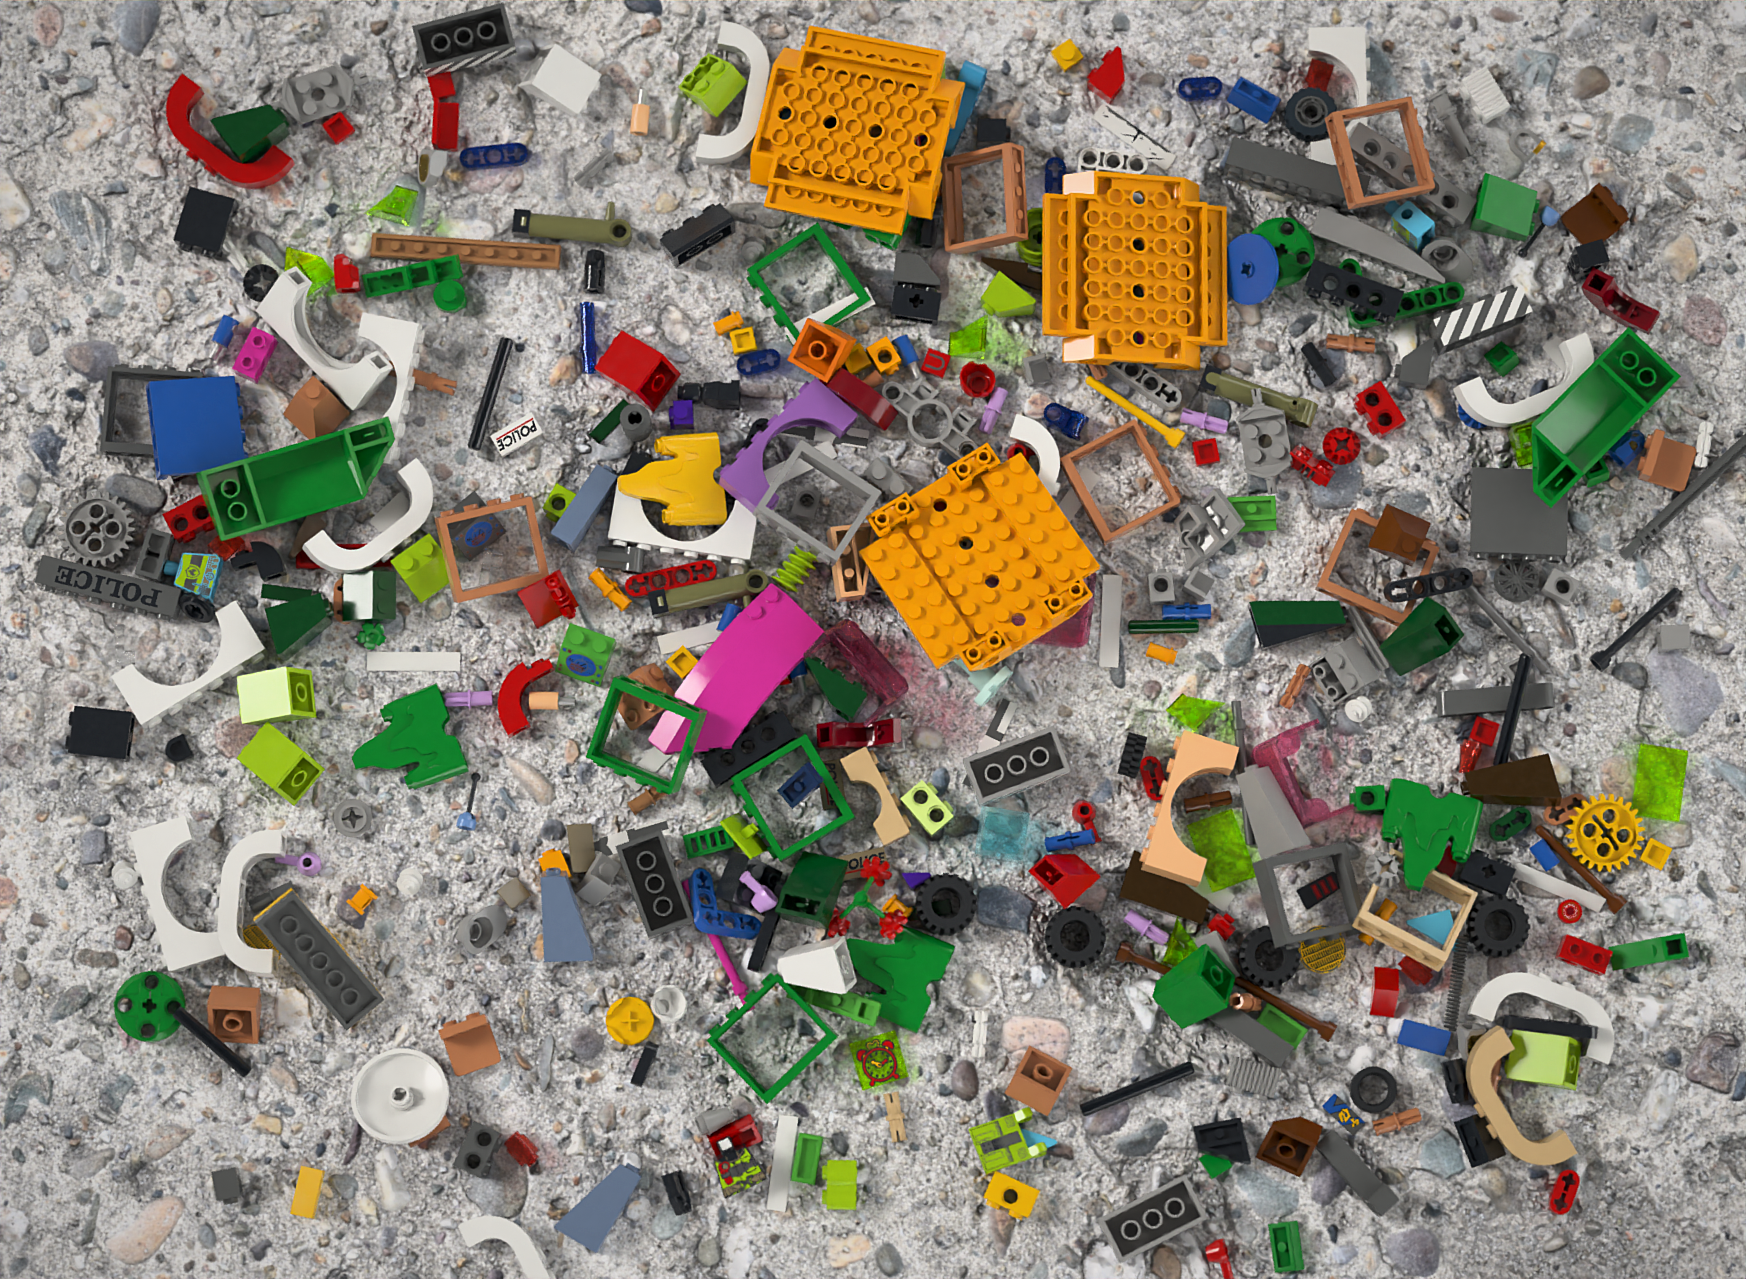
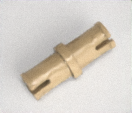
M892 1092L893 1103L890 1093L883 1094L888 1115L885 1117L886 1121H889L892 1143L899 1142L897 1132H899L900 1141L907 1140L903 1123L905 1115L901 1112L899 1092Z

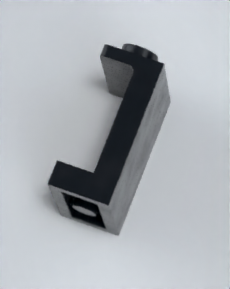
M189 187L173 239L176 245L179 246L178 249L189 253L196 250L201 252L202 256L215 259V256L222 257V246L232 214L236 213L238 208L236 199Z
M74 706V712L71 711L69 714V726H72L71 734L67 735L65 742L68 754L71 756L80 755L129 762L136 716L133 712Z

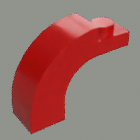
M542 658L531 664L532 668L527 670L522 662L512 669L504 679L498 695V713L509 738L531 727L522 710V696L531 683L555 671L549 659L544 661Z

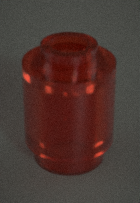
M1407 955L1398 963L1402 968L1400 971L1416 986L1420 984L1425 986L1434 977L1431 973L1434 969Z
M516 1131L504 1143L507 1148L506 1151L521 1167L525 1165L530 1167L539 1158L537 1153L540 1150L524 1133L521 1135Z

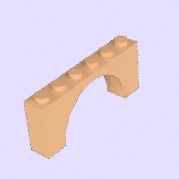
M1184 730L1180 737H1175L1172 750L1176 751L1174 759L1170 758L1168 761L1166 772L1169 773L1167 781L1163 780L1159 794L1163 795L1161 803H1156L1152 815L1156 817L1154 826H1149L1146 839L1150 841L1148 848L1143 847L1139 861L1143 862L1141 870L1197 887L1201 882L1207 859L1193 853L1178 838L1171 821V801L1177 788L1195 776L1209 773L1229 776L1234 768L1239 747Z

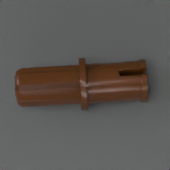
M1228 790L1212 794L1204 792L1202 796L1183 798L1186 814L1205 809L1211 811L1210 808L1231 805V792Z

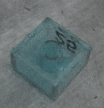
M982 806L974 857L1022 864L1030 813Z

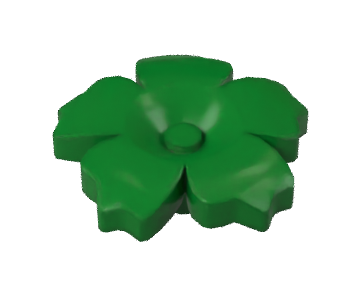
M365 622L361 625L363 631H359L356 637L359 643H364V647H367L368 650H373L376 644L380 646L382 643H385L386 636L382 635L384 634L383 624L378 622L374 626L373 623Z

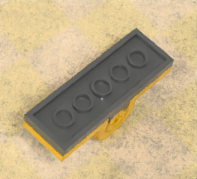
M292 888L253 918L259 929L346 1031L384 1001L381 993L354 963L335 936L316 918Z

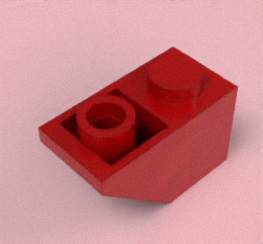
M1116 46L1113 51L1109 49L1101 60L1103 64L1099 69L1095 67L1087 77L1089 80L1087 88L1109 105L1125 84L1122 53L1119 46Z

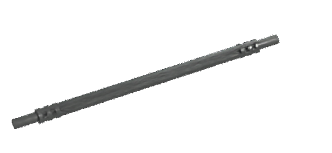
M1746 433L1635 535V539L1619 553L1624 560L1628 559L1639 547L1645 546L1746 453Z

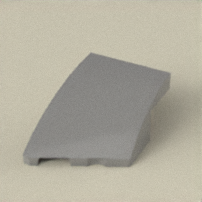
M1214 488L1201 504L1188 505L1174 520L1176 531L1179 534L1180 549H1184L1187 562L1184 565L1186 571L1193 570L1195 566H1199L1211 557L1245 526V522L1220 488Z

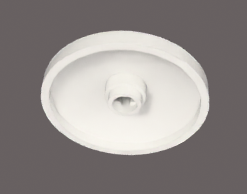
M407 1048L388 1050L368 1061L355 1078L351 1092L352 1110L360 1126L373 1138L390 1144L410 1143L429 1134L442 1120L449 1103V1086L440 1066L425 1053Z

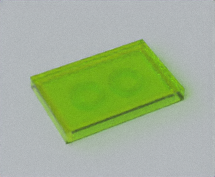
M1639 744L1631 809H1638L1635 816L1679 822L1688 750Z
M1232 808L1186 825L1197 855L1207 859L1204 874L1212 893L1256 877L1253 862Z

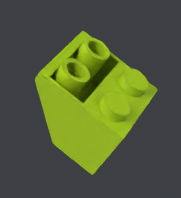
M708 53L700 59L692 72L684 77L683 82L678 88L704 111L718 117L748 82L732 64Z

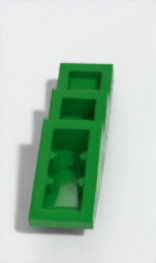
M456 254L361 276L366 298L432 285L445 280L463 278L459 256Z

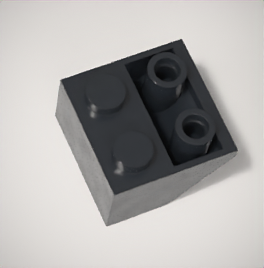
M732 851L716 888L715 896L765 917L767 911L760 913L751 903L755 892L739 879L744 872L748 871L761 886L765 885L774 892L783 872L755 858L750 860L747 855Z

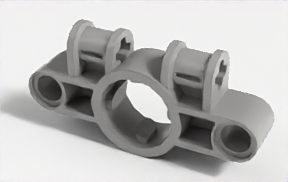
M924 375L917 380L909 391L897 382L885 384L882 389V396L899 412L898 415L907 421L908 433L916 444L925 448L939 446L957 461L964 457L961 454L962 449L968 447L974 451L978 448L977 444L967 435L975 427L979 418L977 416L973 417L966 412L961 404L951 414V411L944 403L936 400L942 389L939 387L935 388L926 381ZM893 389L898 391L899 396L896 399H889L886 393ZM926 408L935 409L942 417L944 415L948 422L947 428H943L939 436L934 439H926L922 433H916L912 425L914 417H919L922 413L921 410Z

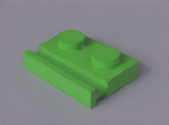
M1275 495L1227 497L1245 522V526L1239 532L1277 530Z

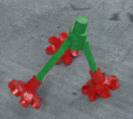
M873 857L872 862L869 859H865L863 861L865 869H861L860 875L863 878H867V883L861 891L854 895V901L845 910L839 912L836 907L834 908L827 933L831 938H834L837 932L839 936L846 935L847 930L851 926L850 921L846 920V918L857 906L860 908L867 907L879 916V925L882 928L880 934L884 938L894 939L896 932L900 934L904 928L901 925L906 924L908 921L907 917L902 916L903 911L896 909L894 912H881L870 903L871 899L867 893L871 885L876 883L878 887H882L885 884V880H889L892 877V873L886 871L890 867L887 861L880 864L879 857Z

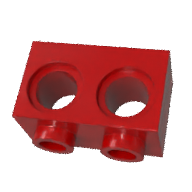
M1381 380L1357 394L1354 399L1356 411L1360 416L1364 415L1368 421L1366 424L1368 430L1373 436L1377 435L1378 439L1403 426L1406 422V419ZM1368 396L1375 397L1378 405L1369 406L1365 398ZM1381 416L1387 417L1390 420V425H1380L1378 418Z
M202 494L162 514L178 543L183 542L185 544L191 542L196 538V534L215 529L210 513L204 520L198 518L201 510L208 509ZM182 520H187L188 527L183 531H178L177 524Z
M1566 934L1561 939L1554 959L1602 976L1606 972L1613 951Z

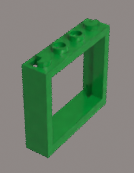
M818 222L747 269L748 277L746 279L751 288L759 290L762 295L759 299L766 309L769 307L775 314L772 316L779 328L787 327L796 341L800 333L758 273L812 237L851 293H855L859 298L823 323L838 327L854 315L840 321L841 319L871 300ZM786 335L787 340L791 343L788 335Z
M624 675L613 677L586 758L593 760V763L597 764L596 766L602 768L607 766L614 769L613 772L619 776L627 777L628 775L633 777L635 782L640 785L656 787V791L668 795L676 793L681 788L707 711ZM623 692L692 721L671 780L603 751Z
M807 734L797 738L731 778L734 784L730 785L737 798L742 796L746 803L742 806L749 818L754 817L758 823L756 827L759 829V836L761 839L766 837L771 845L767 847L770 855L774 860L778 858L781 863L856 819ZM802 746L816 771L824 779L823 782L841 811L842 816L782 851L742 781Z
M770 973L761 981L763 987L758 992L753 989L744 997L743 1000L746 1003L740 1009L735 1006L726 1015L728 1020L722 1026L717 1023L708 1032L711 1037L706 1040L766 1104L839 1036L790 983L784 982L783 976H780L779 973L775 976ZM778 983L826 1035L766 1090L719 1038Z

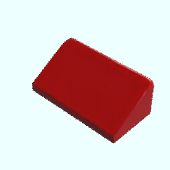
M751 1114L721 1127L709 1136L707 1134L716 1156L721 1154L716 1141L728 1135L735 1147L744 1143L748 1148L763 1141Z

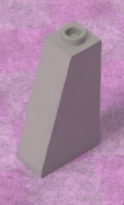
M1258 764L1244 768L1245 773L1236 775L1261 859L1311 844L1269 766L1259 768Z

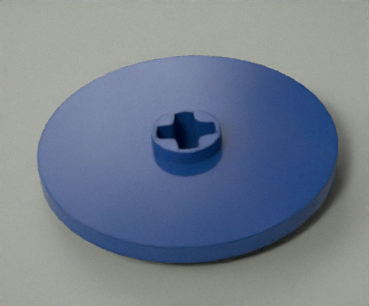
M1251 233L1242 234L1231 241L1227 247V293L1234 301L1243 305H1256L1263 302L1270 296L1276 286L1279 274L1278 257L1274 247L1265 237Z

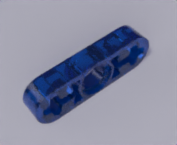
M515 142L465 148L460 153L459 159L465 170L477 171L521 166L527 162L529 154L524 144ZM515 149H519L521 153H524L520 155V159H515V156L512 155L507 156L509 161H505L503 150H507V154H514ZM491 151H498L501 154L498 162L492 163L487 159ZM480 152H483L485 163L481 164V159H475L473 164L470 165L464 159H467L469 154H473L474 158H480Z

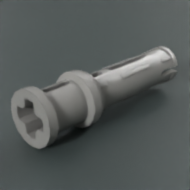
M1444 89L1428 97V100L1433 103L1438 113L1437 119L1443 121L1461 157L1460 159L1465 160L1466 157L1473 156L1475 152L1472 150L1455 115L1457 109L1452 106L1447 96L1448 91Z

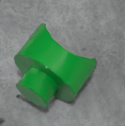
M445 280L434 289V302L440 311L455 313L465 307L467 297L460 283L454 280Z

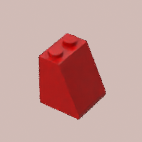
M623 330L613 339L610 347L600 357L594 368L605 380L652 412L656 410L681 375L662 353Z

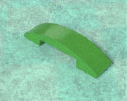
M791 984L810 1005L850 1017L852 1020L873 1027L876 1025L882 1004L876 1000L852 991L838 994ZM787 993L786 998L792 999Z

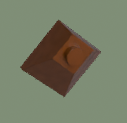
M1386 504L1367 548L1412 567L1431 523Z
M1301 1116L1273 1121L1255 1158L1300 1177L1317 1146L1323 1126Z

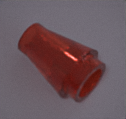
M1463 739V743L1460 744L1459 773L1464 774V772L1475 769L1483 751L1481 749L1482 743Z

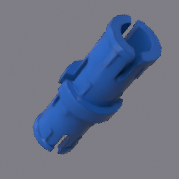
M1184 602L1183 605L1162 604V620L1211 619V604L1195 605L1189 604V602Z
M1092 829L1074 833L1066 831L1064 835L1045 837V847L1048 853L1062 849L1070 851L1078 846L1095 844V835Z

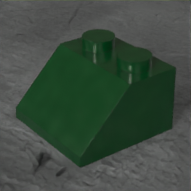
M366 571L342 574V622H379L389 624L396 620V572Z

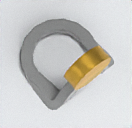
M1524 128L1516 130L1509 138L1510 150L1523 162L1529 161L1534 154L1537 155L1546 145V142L1536 136L1531 130ZM1518 134H1527L1537 142V146L1529 155L1524 154L1515 147L1514 141Z

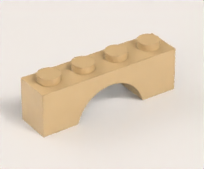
M865 746L840 759V763L851 784H866L872 787L881 799V812L873 823V827L883 847L910 835L909 828L912 827L906 814L901 816L897 808L901 804L896 794H890L886 787L890 783L884 771L879 773L875 765L879 761L874 751L868 752Z

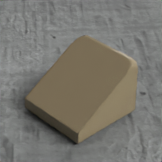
M516 877L496 891L512 911L531 896Z

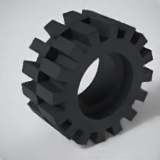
M1128 732L1117 774L1137 778L1147 741L1146 736Z

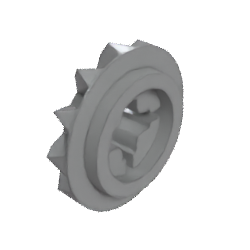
M345 800L338 805L334 812V825L346 837L356 838L361 836L371 827V810L361 800ZM351 808H353L356 816L363 817L360 820H356L355 828L350 821H343V819L351 816Z
M1377 851L1367 859L1365 873L1368 879L1376 886L1391 888L1400 882L1404 874L1402 871L1403 863L1397 860V855L1392 856L1388 851ZM1389 863L1390 866L1388 871H1385L1380 875L1379 873L1381 871L1382 866H1385Z

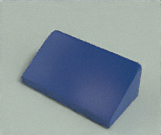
M1240 77L1231 90L1227 102L1260 121L1268 123L1282 99Z
M1403 1019L1397 1044L1444 1056L1451 1031Z

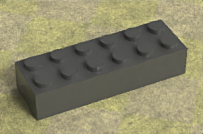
M1233 137L1222 174L1226 176L1227 180L1236 183L1244 181L1256 189L1268 188L1272 190V193L1280 196L1292 195L1300 202H1316L1322 208L1333 207L1340 209V212L1345 215L1353 216L1354 214H1359L1362 207L1348 209L1337 166ZM1358 173L1363 196L1365 197L1371 176Z

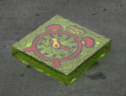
M895 1030L849 1044L862 1091L909 1077Z

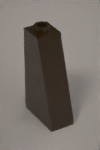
M1549 753L1464 772L1463 781L1460 782L1463 796L1467 795V797L1477 799L1483 804L1557 807L1560 806L1562 799Z
M1134 850L1118 896L1119 899L1201 926L1203 921L1208 922L1212 908L1208 907L1209 900L1184 883L1141 870L1143 862L1139 861L1141 853Z

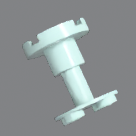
M961 658L953 660L970 675L967 680L981 691L974 699V702L980 707L987 704L996 694L997 690L1013 674L1007 666H1004L998 673H995L990 667L970 672ZM947 663L946 665L942 666V667L939 668L938 670L941 671V670L944 669L949 663Z

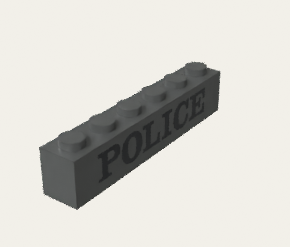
M42 555L35 583L41 586L40 590L54 594L55 590L64 592L63 596L72 599L82 596L86 597V601L92 604L100 605L102 601L110 603V608L124 611V607L133 609L134 614L147 616V613L154 614L156 619L170 622V619L178 620L181 609L179 600L185 593L179 588Z

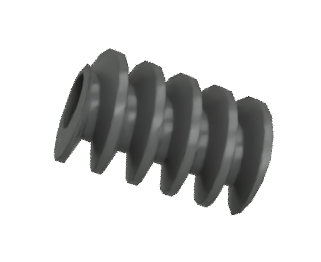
M635 403L623 408L620 414V422L627 439L633 442H641L647 439L652 432V422L648 410L644 406Z

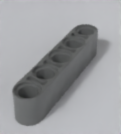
M1553 683L1527 684L1521 711L1555 708ZM1512 685L1436 692L1437 715L1439 718L1506 713Z

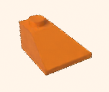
M807 318L787 360L824 382L829 383L838 369L847 361L857 339L836 327Z

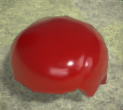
M971 361L962 367L959 375L960 387L970 397L985 398L994 390L996 384L995 374L985 363L976 364L974 361Z

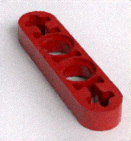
M701 560L633 575L626 580L625 589L630 597H646L650 591L659 589L669 590L714 580L717 575V568L712 561ZM705 565L709 569H713L709 573V577H705L704 574H698V580L693 581L694 575L691 568L696 567V572L702 571ZM681 570H685L690 574L689 580L685 583H680L676 579V574ZM662 575L666 578L664 587L656 588L653 585L655 576ZM649 577L651 590L647 591L646 586L640 587L638 593H635L633 589H629V587L633 586V581H637L638 584H645L644 578Z

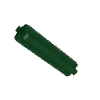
M1197 619L1130 620L1128 622L1129 634L1197 633L1199 631V621Z

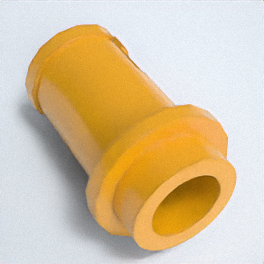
M732 311L731 315L713 322L719 336L737 327L740 329L741 325L745 324L739 311L735 313Z
M1150 642L1146 657L1166 662L1168 666V664H1174L1178 651L1173 650V647L1169 649Z

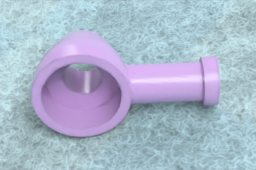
M305 852L300 857L286 854L285 858H275V863L277 864L283 863L297 866L299 872L305 876H314L321 869V860L313 852ZM306 859L312 860V865L310 867L304 866V861Z
M748 871L741 875L739 880L755 892L751 903L756 910L762 913L777 905L778 899L765 885L761 886Z

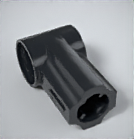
M936 202L932 220L916 217L918 222L915 246L926 249L935 248L942 202Z

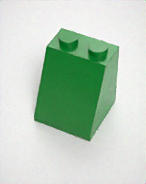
M1485 173L1478 186L1477 201L1474 205L1469 230L1525 242L1528 235L1532 236L1535 222L1531 220L1533 213L1537 214L1540 200L1536 199L1538 191Z
M1205 943L1156 981L1152 997L1156 1004L1165 1010L1170 1019L1176 1022L1181 1029H1184L1228 1007L1236 976Z

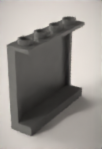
M1471 468L1469 472L1471 510L1470 550L1468 556H1474L1475 560H1488L1489 557H1498L1499 561H1512L1513 558H1522L1523 562H1536L1537 559H1546L1548 563H1559L1567 556L1568 492L1550 509L1533 492L1532 469Z

